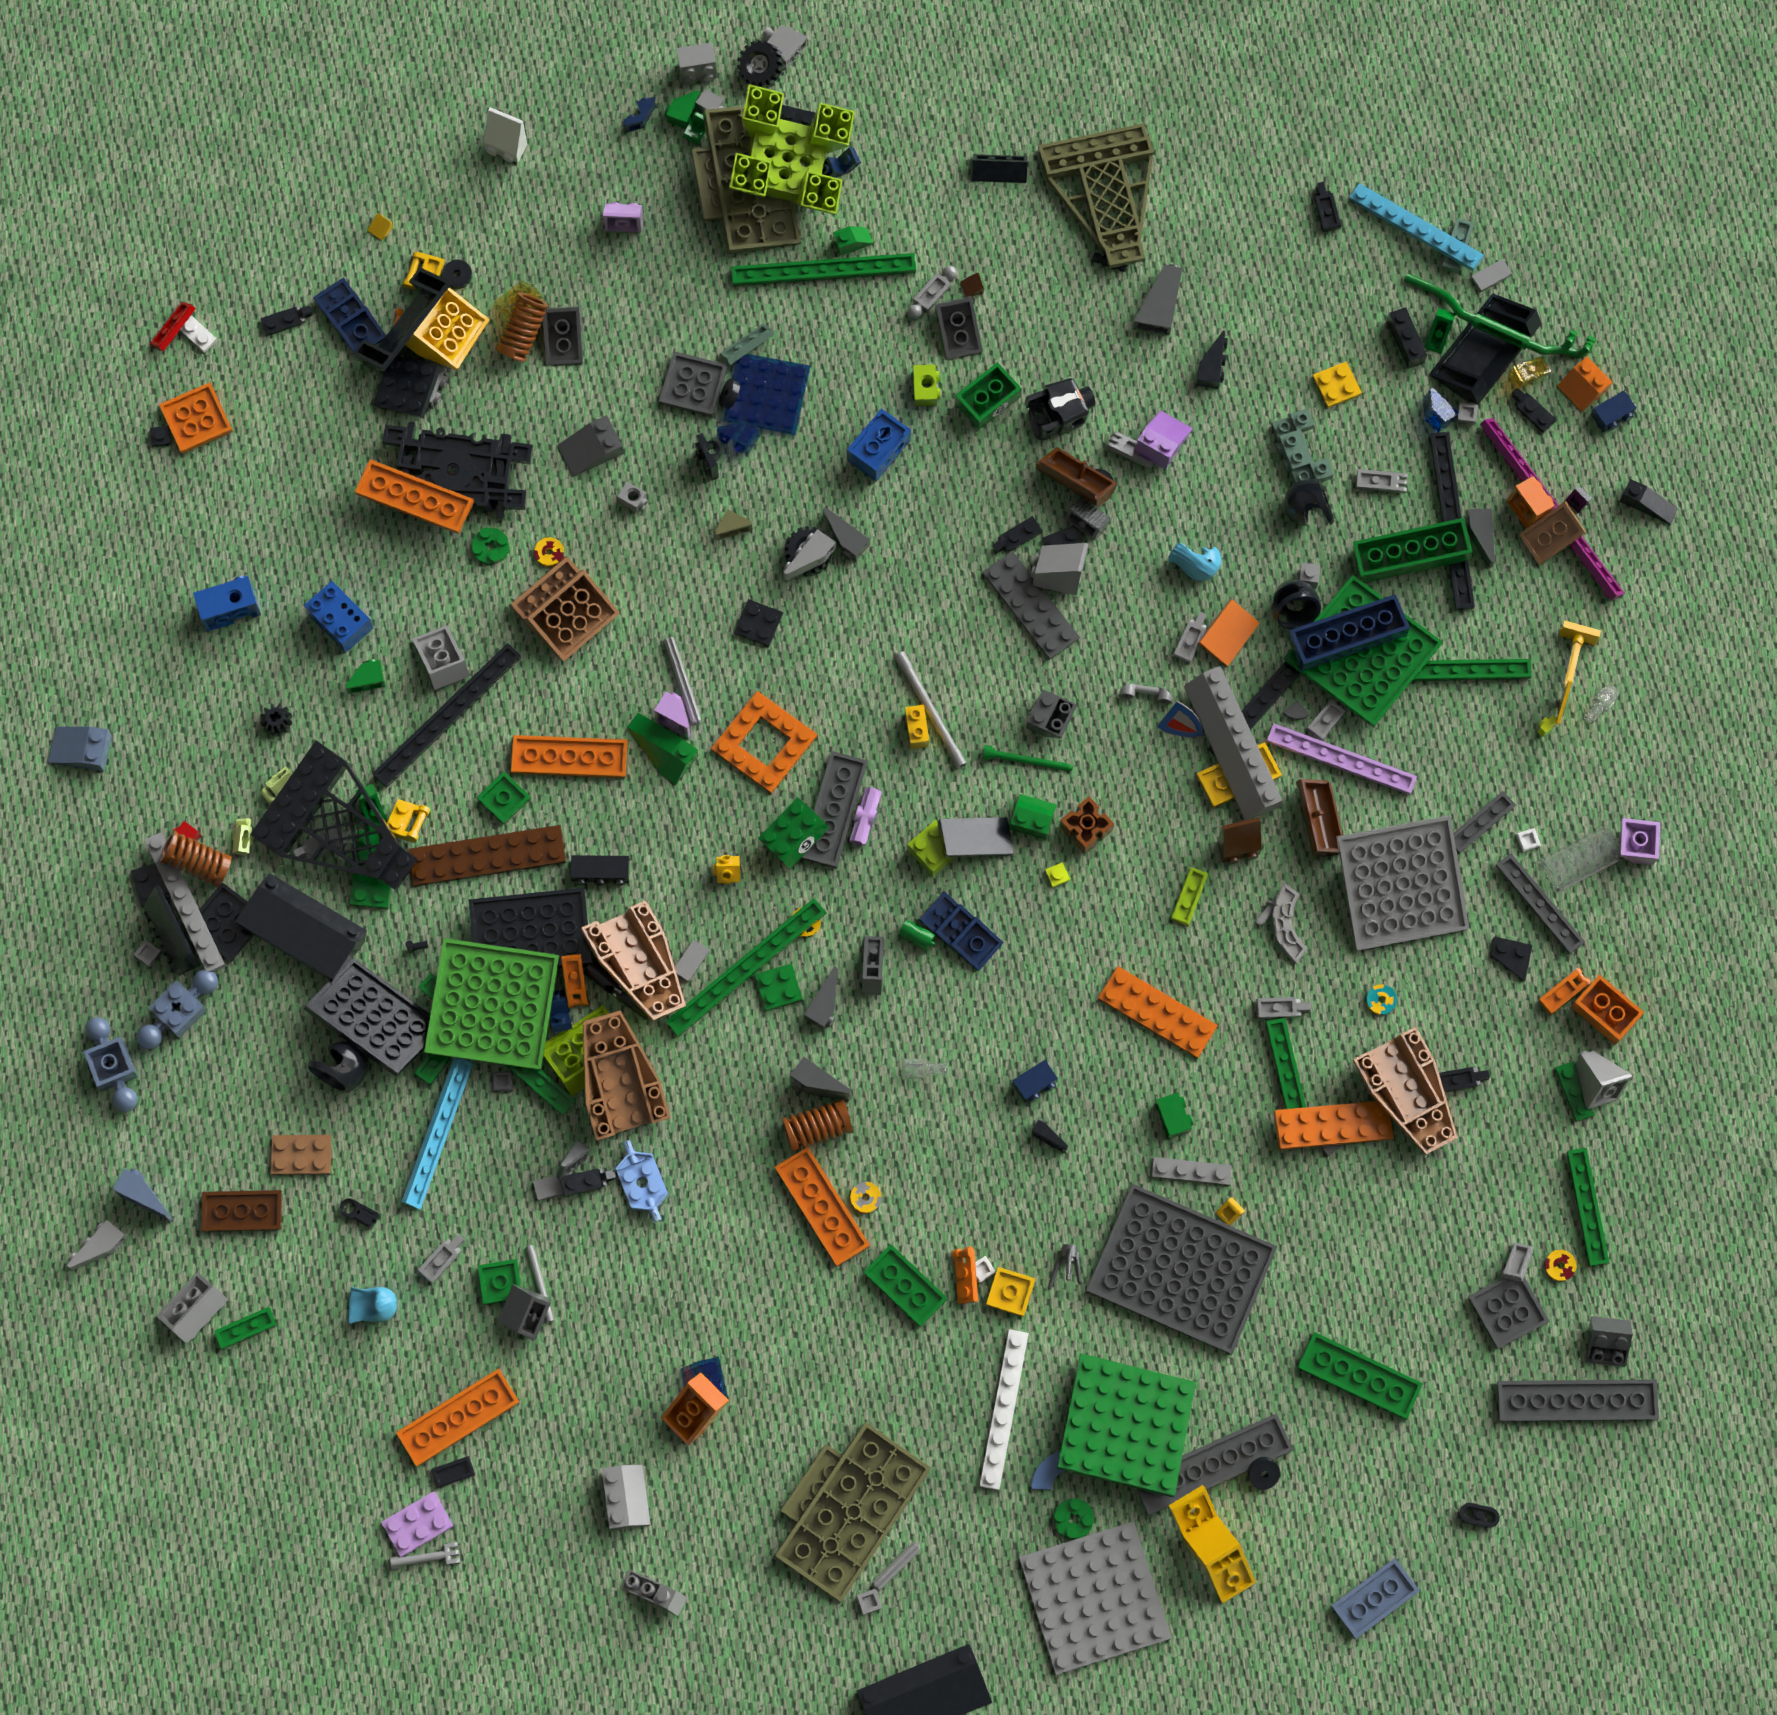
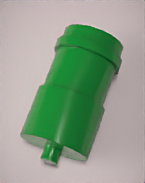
M909 920L904 922L898 933L901 938L909 940L924 951H927L930 946L934 947L935 945L933 940L936 935L917 926Z

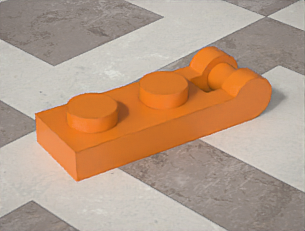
M581 954L562 956L568 1007L575 1008V1005L588 1006ZM573 994H580L581 997L573 998Z
M1580 968L1573 971L1538 1000L1550 1015L1592 983L1589 978L1586 979L1584 977L1583 971ZM1575 978L1580 983L1578 986L1573 981Z
M971 1246L965 1247L963 1250L955 1249L952 1251V1258L955 1261L958 1304L978 1302L974 1249Z

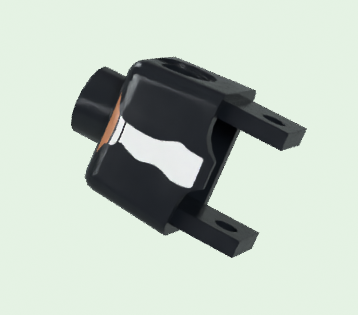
M1072 378L1045 385L1042 391L1028 395L1024 403L1026 409L1043 403L1052 423L1041 426L1039 432L1041 439L1055 433L1061 436L1083 426L1088 417L1089 409L1096 405L1095 397L1090 387L1086 386L1079 389Z

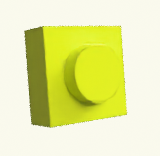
M1554 715L1549 719L1545 717L1539 723L1538 733L1544 737L1556 725L1557 718Z
M1063 862L1045 869L1052 888L1070 881Z

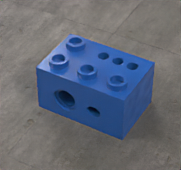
M881 408L847 449V461L877 482L911 441V429Z
M239 576L233 581L193 593L201 621L207 632L234 624L233 620L248 615H252V618L261 615L256 595L248 576Z
M333 581L328 583L304 605L307 615L345 653L373 629L370 618Z

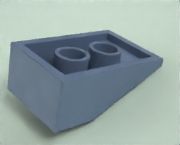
M56 727L48 763L104 772L112 735L108 729L96 727Z
M124 1168L113 1190L120 1197L172 1222V1216L144 1180L145 1177L142 1176V1173L132 1168L130 1171Z

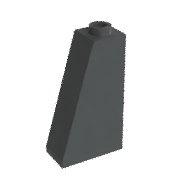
M1174 264L1164 265L1135 318L1134 328L1170 335L1183 268Z

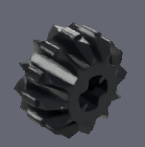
M272 703L270 705L271 709L264 707L265 714L260 715L261 719H263L260 724L265 726V732L270 731L271 735L274 736L276 731H278L279 735H282V729L289 731L287 725H292L293 722L290 719L293 716L288 712V707L282 708L280 703L276 708ZM277 716H279L280 719H277L276 722H274L273 719H276Z

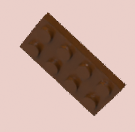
M282 1190L202 1192V1232L282 1230Z

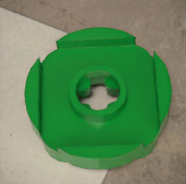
M482 528L472 540L473 554L483 564L493 565L501 562L509 553L508 537L499 529ZM493 542L495 549L487 550L486 544Z
M1078 1498L1063 1501L1056 1508L1054 1514V1525L1057 1531L1062 1536L1070 1539L1086 1536L1094 1523L1091 1507L1085 1501ZM1072 1513L1079 1516L1077 1524L1068 1521L1070 1520L1069 1514Z

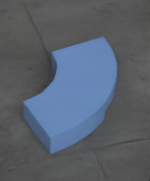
M1060 1451L1048 1456L1039 1465L1032 1480L1031 1490L1052 1489L1055 1478L1064 1472V1470L1057 1469Z

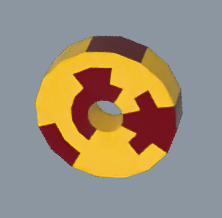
M543 538L535 546V558L542 566L554 567L563 559L564 547L556 538ZM552 550L553 553L548 555L546 554V551Z
M1565 1250L1551 1252L1544 1263L1547 1275L1558 1282L1570 1279L1575 1274L1577 1268L1574 1256ZM1558 1262L1563 1263V1269L1557 1267Z

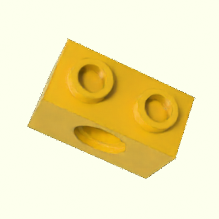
M924 705L905 707L910 749L929 747V734Z

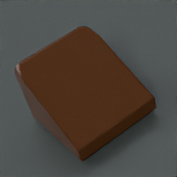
M979 272L961 281L966 297L984 293V286Z

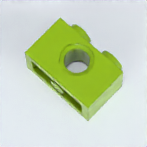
M935 364L913 365L915 406L937 405V399L941 398L940 388L936 386V382H940L939 371H936ZM928 383L931 387L925 388L922 385Z

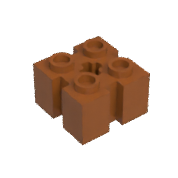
M1090 796L1077 806V813L1070 811L1060 820L1059 825L1068 837L1075 836L1074 843L1084 854L1096 845L1098 836L1102 840L1114 829V823L1105 813L1102 815L1098 813L1099 806ZM1084 823L1086 825L1089 823L1090 827H1084L1083 825Z

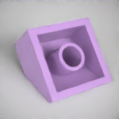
M617 202L605 204L603 211L605 231L642 232V205L636 203L627 205Z
M665 692L654 710L656 722L689 739L691 736L681 697L673 692L671 694Z
M1622 818L1620 856L1632 863L1654 865L1659 859L1660 822Z

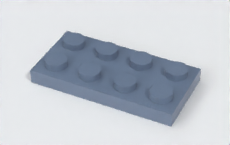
M1394 1558L1331 1605V1608L1354 1639H1357L1420 1590L1397 1559Z

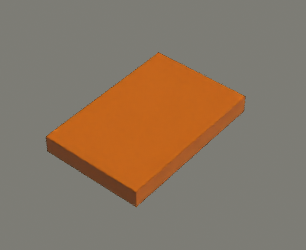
M1231 599L1199 640L1198 644L1221 664L1228 667L1260 623Z

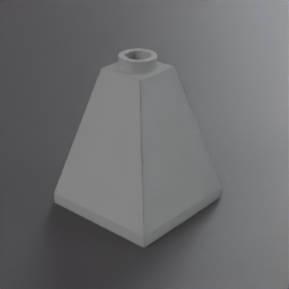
M1594 1051L1581 1052L1577 1057L1576 1068L1586 1108L1591 1109L1618 1100L1631 1080L1632 1075Z

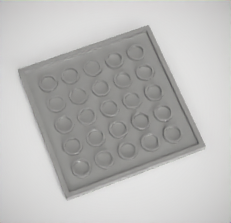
M1450 815L1336 837L1355 950L1469 929Z
M1134 1521L1019 1557L1056 1675L1171 1639Z

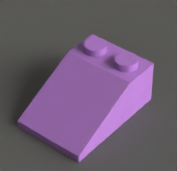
M1160 411L1138 438L1134 452L1166 470L1193 428Z

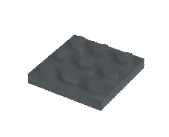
M674 351L659 404L713 417L728 365Z
M1525 1277L1522 1282L1502 1278L1467 1297L1497 1350L1550 1322Z

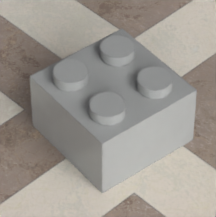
M712 43L676 48L681 84L691 85L701 80L710 82L717 78L716 60Z

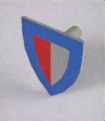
M1179 701L1175 702L1156 726L1173 735L1184 737L1204 736L1199 718L1191 709Z

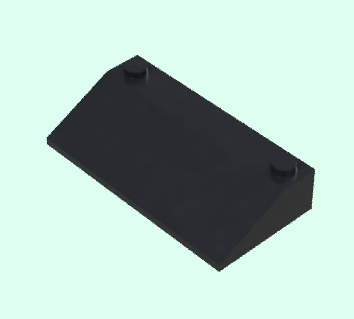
M419 267L409 282L420 293L379 346L363 340L353 355L366 367L376 372L385 371L451 286V281Z
M1493 293L1477 312L1529 337H1532L1542 324L1536 309ZM1469 323L1429 375L1464 400L1479 405L1522 349L1472 327V324Z
M270 873L259 884L235 921V924L332 982L363 946L367 933L366 929Z
M970 1643L856 1690L865 1715H964L992 1703Z

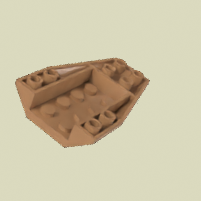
M647 901L631 906L625 914L601 924L596 921L580 929L599 963L652 1021L686 1006L665 933Z
M619 1010L582 1021L585 1104L595 1140L615 1135L617 1132L640 1125L653 1124L671 1118L660 1079L622 1012Z
M1417 1027L1352 1060L1371 1095L1425 1155L1458 1138L1436 1062Z

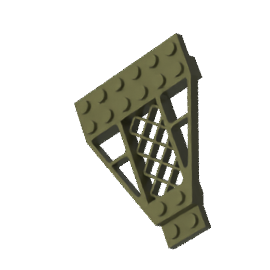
M1142 123L1038 145L1047 182L1101 252L1106 255L1109 269L1145 261L1141 236L1154 153L1145 124ZM1148 160L1146 181L1129 184L1124 165ZM1112 167L1117 170L1114 177L1106 173L1108 168ZM1095 171L1100 175L1094 180L1088 176L1090 172ZM1078 175L1083 194L1066 197L1054 179ZM1102 176L1111 180L1108 186L1099 182ZM1087 181L1093 184L1090 190ZM1113 183L1122 187L1118 193L1110 189ZM1096 186L1104 190L1101 196L1092 192ZM1145 188L1141 219L1139 221L1131 190ZM1107 192L1115 196L1112 203L1104 199ZM1091 197L1097 200L1094 206ZM1118 199L1126 203L1123 209L1114 205ZM1073 202H1086L1094 230L1090 228L1072 204ZM1100 202L1108 206L1105 213L1097 209ZM1111 209L1120 213L1116 219L1108 215ZM1096 214L1102 217L1099 223L1097 221ZM1122 215L1131 219L1128 225L1119 221ZM1104 219L1113 223L1110 229L1101 225ZM1116 225L1121 227L1120 229L1113 230Z

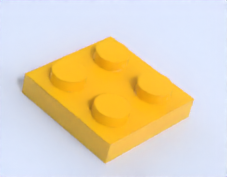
M1347 361L1312 376L1327 408L1362 395Z
M998 1267L986 1306L1024 1317L1035 1278Z

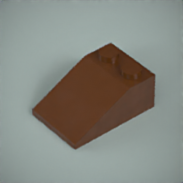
M1260 818L1222 826L1217 843L1223 863L1235 864L1242 858L1252 860L1258 857L1262 850Z

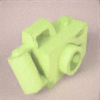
M286 766L273 775L262 789L261 794L269 803L274 801L293 774Z
M250 818L236 820V828L232 832V840L234 841L232 854L244 856L249 853L250 846L254 840V837L250 835L252 832Z

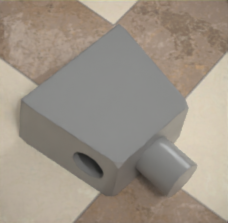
M781 25L776 32L767 27L762 34L768 40V43L778 47L777 49L781 50V56L785 58V61H782V63L786 64L785 69L791 65L807 46L806 36L784 25Z

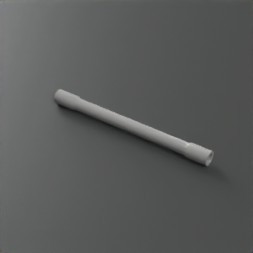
M904 651L899 652L894 657L908 678L920 702L924 705L956 768H961V765L965 766L967 762L955 745L923 688Z

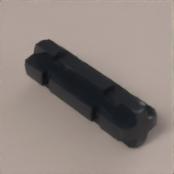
M1097 252L1093 254V262L1109 267L1106 255L1101 256L1102 254ZM1128 265L1114 267L1113 269L1117 268L1119 271L1125 272Z

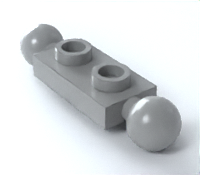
M946 266L942 272L943 276L936 273L914 297L913 302L916 305H911L907 310V314L911 319L920 318L922 309L928 313L935 305L934 303H937L951 287V283L948 280L956 278L957 270L955 267Z

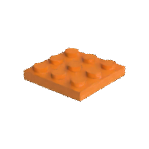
M211 382L159 404L181 454L233 432Z

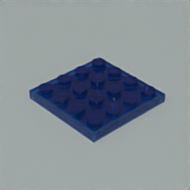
M745 354L736 361L732 379L740 383L739 394L734 405L730 409L725 408L723 422L796 435L811 366Z

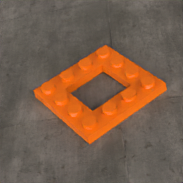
M757 691L712 746L711 750L772 794L813 743L818 734ZM760 718L790 738L768 767L739 746Z

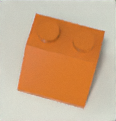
M1586 356L1572 368L1557 387L1583 412L1610 389L1612 381Z
M1534 476L1516 485L1506 500L1526 529L1551 512L1555 506L1552 498L1546 494L1542 484Z

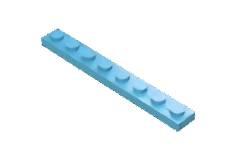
M1360 183L1349 197V200L1471 271H1474L1483 259L1484 254Z
M453 1058L401 1201L415 1209L421 1210L473 1063L468 1060Z

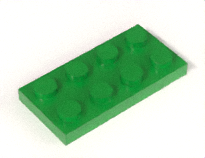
M362 830L359 831V834L365 833ZM378 834L369 836L370 845L379 844ZM360 837L357 848L366 847L365 837ZM367 850L358 851L359 861L368 860ZM354 874L350 905L389 909L391 887L379 879Z
M891 1244L863 1272L920 1328L948 1300L934 1284Z

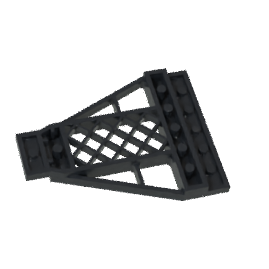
M315 740L250 834L283 858L379 879L396 891L418 861V858L405 850L399 840L396 839L350 766V763L317 740ZM346 769L359 788L349 803L344 802L331 793V790ZM362 794L378 818L380 826L354 809V805ZM333 802L334 812L325 813L324 804ZM337 803L346 808V810L338 811ZM321 808V814L315 815L318 809ZM348 813L349 823L340 824L339 814ZM352 813L359 817L361 820L353 822ZM335 815L336 825L327 827L326 817ZM322 818L323 828L314 829L313 819ZM363 823L365 833L355 835L354 825ZM367 824L377 831L368 832ZM350 826L352 836L342 837L341 827ZM337 828L338 838L329 840L328 830ZM303 831L320 843L310 859L288 855V852ZM324 831L325 839L316 834V832ZM378 834L379 844L370 845L369 836ZM365 837L367 846L357 848L356 838ZM352 839L354 849L344 851L343 841ZM339 842L340 850L330 843ZM327 847L352 866L351 868H346L316 860L324 848ZM367 850L368 860L359 861L358 851ZM354 852L355 861L346 854Z

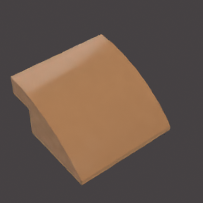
M568 556L559 561L509 604V607L562 662L568 659L620 614L586 571H579Z

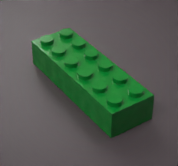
M1464 518L1353 542L1359 578L1363 583L1472 560V549Z

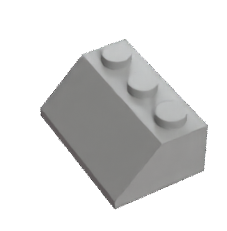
M197 1272L156 1317L187 1344L210 1321L211 1317L224 1306L228 1299Z
M620 1465L602 1468L610 1530L651 1525L643 1465Z

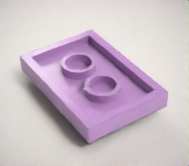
M434 1491L381 1522L400 1557L405 1556L454 1527Z

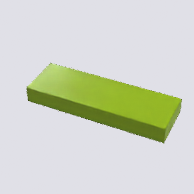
M1190 867L1171 917L1172 921L1189 926L1208 873Z

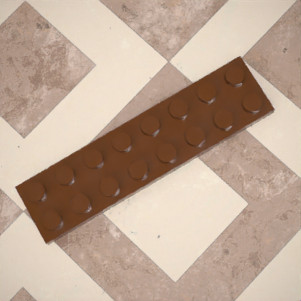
M561 825L409 848V853L418 858V861L412 868L414 887L566 863Z

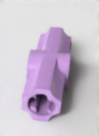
M866 787L861 805L858 806L856 811L855 824L849 842L859 846L866 845L871 827L873 828L874 818L877 815L876 810L882 794L881 791L872 787Z

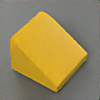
M377 213L367 231L382 241L392 230L393 225L391 221Z
M1231 1197L1215 1213L1230 1226L1245 1210Z

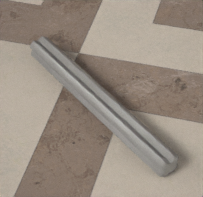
M673 637L666 638L664 643L691 723L693 725L701 723V717Z

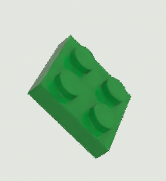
M504 771L477 796V800L503 825L531 799V796Z
M792 963L755 974L765 1011L803 1001Z
M517 1259L478 1265L483 1305L505 1302L512 1284L521 1287Z

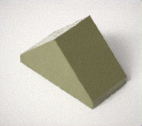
M727 509L715 530V538L720 540L752 531V523L750 520Z

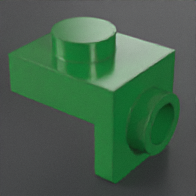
M695 112L682 137L699 145L705 134L703 115Z

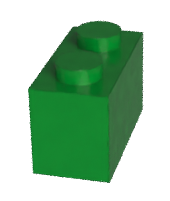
M1177 1092L1156 1099L1155 1105L1168 1139L1191 1132L1193 1121L1190 1114H1186L1184 1108L1187 1106L1183 1096L1180 1097Z

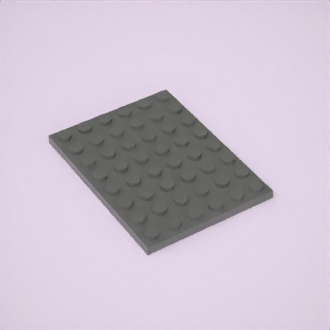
M1132 1184L1086 1292L1232 1355L1278 1246Z

